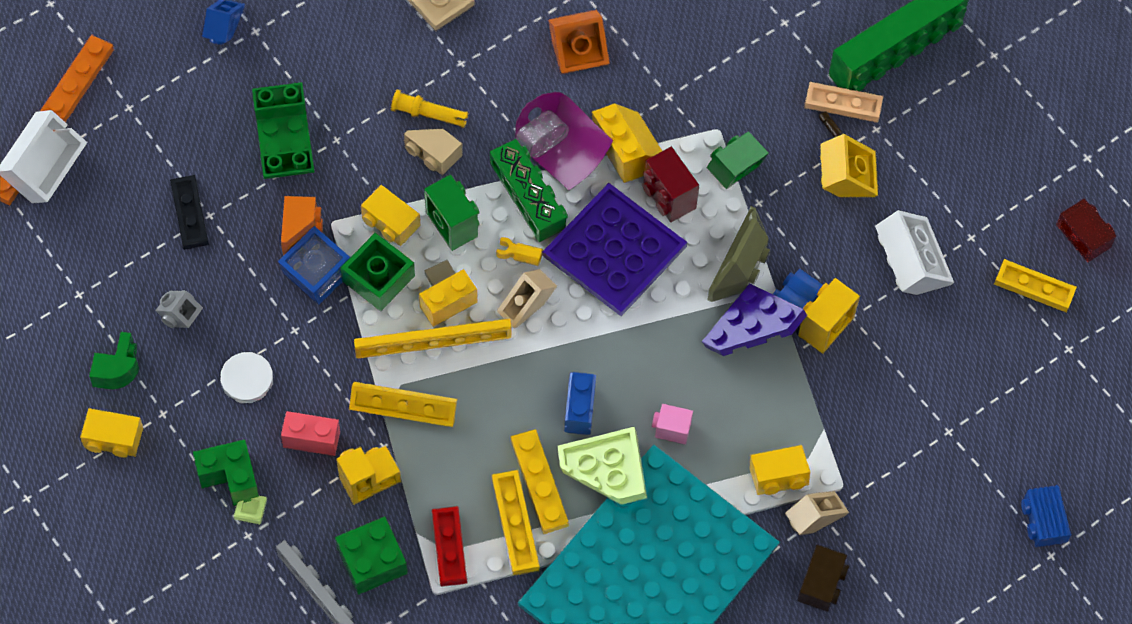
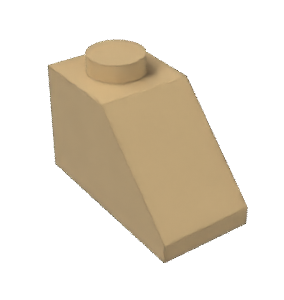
M540 269L524 272L497 312L504 319H510L511 326L517 328L546 303L557 288V285Z
M829 491L806 494L786 512V515L790 520L792 528L799 535L814 533L846 516L849 512L837 493Z

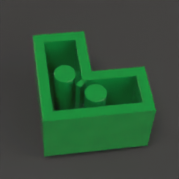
M245 439L193 452L201 488L228 482L233 506L237 505L240 501L245 503L252 501V498L259 497Z

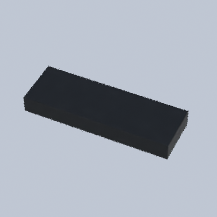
M195 175L170 179L183 249L209 245Z

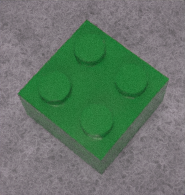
M450 174L424 188L425 212L451 251L478 237V226H480L478 214L480 212L473 200L469 201L465 196L466 191L460 181L456 182Z
M374 233L341 267V277L343 283L379 311H382L415 277V266L411 259L377 233Z
M385 516L335 537L337 550L358 595L408 574L407 562Z

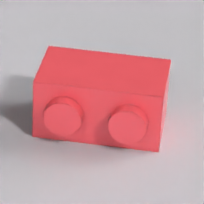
M286 411L281 433L283 448L335 456L340 436L338 419Z

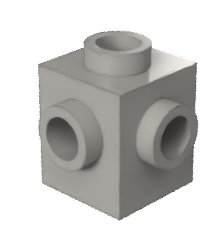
M185 290L169 291L162 296L160 305L155 311L162 317V322L168 327L189 328L203 307Z

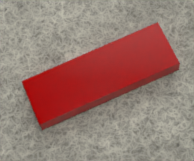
M459 507L432 509L440 587L467 584Z

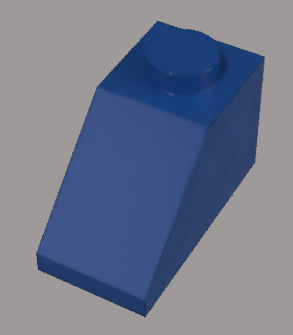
M218 0L208 7L202 37L208 38L214 44L228 42L234 36L245 4L231 0Z

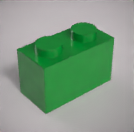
M748 131L741 137L739 135L734 136L725 148L720 146L710 155L712 159L706 168L725 189H728L760 167L768 152Z

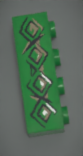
M514 139L490 151V165L538 242H541L562 232L566 227L568 215L563 205H558L555 201V193L551 186H546L543 182L540 168L537 165L533 166L526 146H521L518 140Z

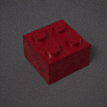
M672 146L646 160L645 171L643 172L644 183L642 186L647 196H652L656 201V207L662 216L666 215L671 223L697 208L699 183Z

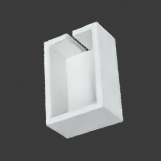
M52 110L39 111L33 115L0 164V176L31 203L49 201L87 144L72 128H66L68 124Z

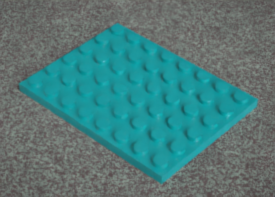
M653 444L641 458L647 498L625 504H619L607 498L520 599L518 606L541 624H714L779 546L780 542Z

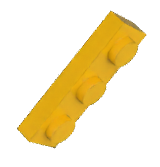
M1004 259L994 285L1066 313L1077 288Z

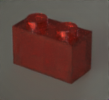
M1085 198L1063 211L1056 224L1087 262L1110 249L1116 239L1113 227L1104 222L1099 216L1096 207L1089 204Z

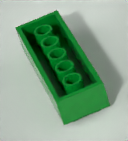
M969 0L911 1L833 51L828 76L839 88L860 92L867 83L872 80H879L885 75L886 71L893 67L898 68L908 57L912 55L917 56L930 43L935 44L949 31L954 32L958 30L963 24Z

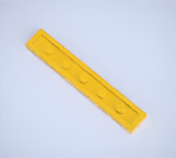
M510 319L357 338L354 339L356 358L359 359L512 338V326Z

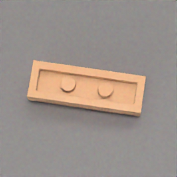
M810 82L804 108L878 122L883 96Z

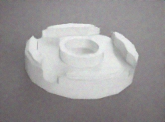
M242 352L232 356L225 362L221 370V385L225 394L235 399V401L253 403L261 400L273 385V371L269 362L261 355L253 352Z

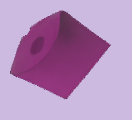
M561 92L542 94L528 102L522 109L515 127V137L520 145L526 146L530 156L568 191L577 186L596 169L613 142L569 97ZM536 107L541 108L539 118L530 121L528 119L530 111ZM548 122H553L551 129H545Z

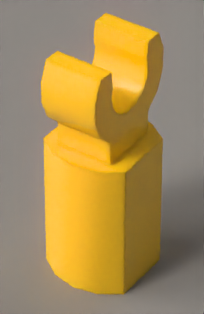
M500 238V245L506 246L508 249H497L496 256L498 258L507 259L512 257L515 261L539 266L542 258V248L522 243L514 244L509 238Z

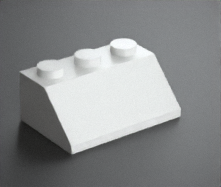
M898 210L875 226L879 234L878 240L885 249L888 256L887 262L893 269L897 278L896 284L902 292L918 295L950 286L954 283L927 217Z

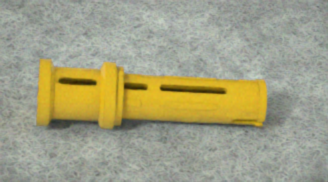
M398 89L394 94L391 104V111L393 112L400 110L410 113L412 117L422 115L461 126L462 128L465 127L467 122L462 119L468 118V112L423 101L420 95L413 97L401 93V90Z

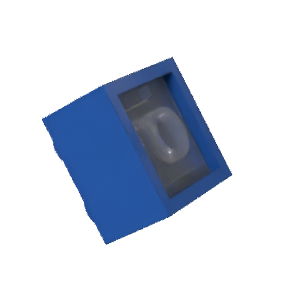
M314 226L278 260L283 274L320 305L342 283L341 267L348 261L350 256Z

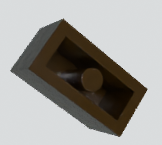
M816 544L797 601L828 612L831 603L836 605L841 589L836 588L839 579L845 581L849 565L845 564L847 555Z

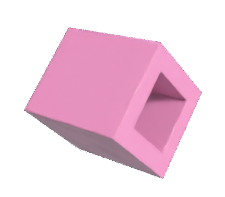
M662 404L660 413L655 412L652 427L656 428L655 438L686 445L693 411Z

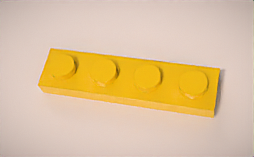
M353 382L349 410L453 427L457 399Z
M536 429L511 436V443L543 534L569 527V521Z
M518 470L492 474L493 487L513 576L540 571Z

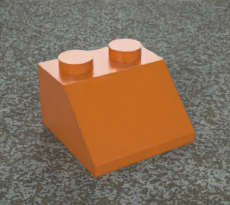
M597 10L549 19L552 44L561 74L610 64L603 18Z
M284 197L281 235L283 256L312 227L315 226L323 232L321 207H317L316 197Z

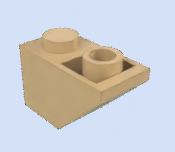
M444 129L411 130L404 134L406 150L412 156L417 155L431 171L436 170L441 175L462 156V143Z

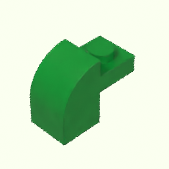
M120 333L116 355L94 353L89 375L93 387L119 389L135 379L139 366L135 358L137 343H134L131 333Z

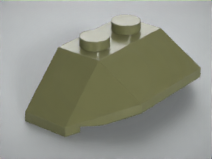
M750 207L709 288L707 300L710 302L740 294L749 283L755 284L760 273L758 266L760 262L765 264L770 254V249L767 248L769 238L755 207Z

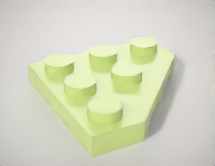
M635 427L558 446L560 468L567 476L619 504L647 498Z

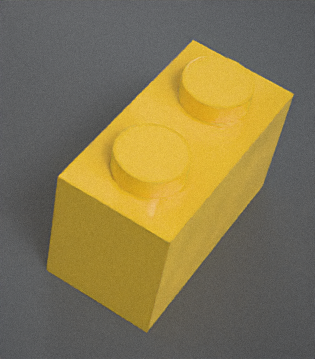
M382 185L361 205L362 220L369 227H376L381 231V234L387 241L391 243L394 241L400 247L421 226L420 214Z
M464 269L419 293L420 308L433 327L478 302L477 288Z
M88 408L80 438L84 448L91 452L100 453L107 451L112 452V454L118 457H127L128 455L136 457L143 425L140 417Z
M802 445L750 455L749 469L757 495H773L782 490H798L809 485L810 469Z

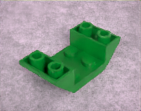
M302 82L252 89L263 178L269 179L315 173Z

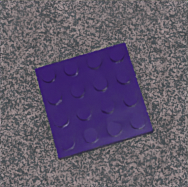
M608 183L542 251V256L622 317L687 247V241Z

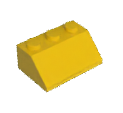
M612 104L592 111V121L613 140L606 154L623 183L644 176L646 160L662 152L639 112L618 104Z

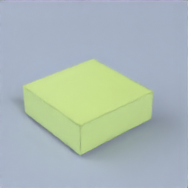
M259 496L252 498V501L244 503V501H240L237 503L234 514L235 520L261 524L267 497Z

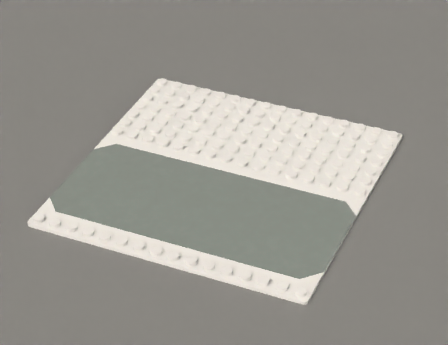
M714 129L658 143L662 151L672 146L699 183L697 208L671 223L666 215L662 216L659 213L653 197H649L645 193L642 186L644 176L623 183L607 155L604 156L596 169L587 178L569 191L547 170L541 171L543 182L546 186L550 185L555 193V201L558 205H563L567 212L566 226L610 183L687 241V247L622 317L543 256L539 266L515 261L512 257L500 259L496 256L497 249H508L506 246L500 245L501 237L509 238L514 244L522 243L544 250L560 234L557 233L538 242L501 181L465 189V196L469 201L473 200L480 212L478 214L480 226H478V237L451 251L426 214L425 199L406 203L420 214L421 226L401 247L394 241L392 243L387 242L414 262L415 277L382 311H379L348 286L361 337L365 338L503 320L504 318L497 310L524 272L540 269L557 285L552 295L539 310L517 328L512 327V338L367 357L374 384L377 386L457 399L453 427L384 416L433 594L440 595L513 576L493 487L492 474L518 470L540 568L550 566L608 497L562 472L558 453L559 445L635 427L641 458L653 444L744 515L798 502L806 494L829 491L837 492L843 488V481L792 335L783 338L780 335L768 338L767 343L748 349L746 346L734 349L733 354L726 356L706 348L702 343V340L740 295H733L714 302L707 300L709 288L748 213L739 182L725 189L706 168L712 159L710 157L712 152L720 146L722 148L726 147L720 130ZM362 214L335 220L331 223L336 245L350 257L374 233L385 239L381 231L376 227H369L362 220ZM448 260L455 273L463 269L477 288L478 302L433 327L421 310L419 303V293L432 287L425 276L424 270ZM760 262L758 270H760L759 276L755 284L752 285L773 294L776 289L767 263ZM572 372L596 375L591 435L564 432L569 377ZM662 404L693 411L686 445L655 438L656 428L652 427L655 412L660 413ZM536 429L569 521V527L547 534L542 532L511 443V436ZM802 445L810 469L809 485L798 490H782L773 495H757L749 469L750 455ZM458 506L467 584L440 587L432 509Z

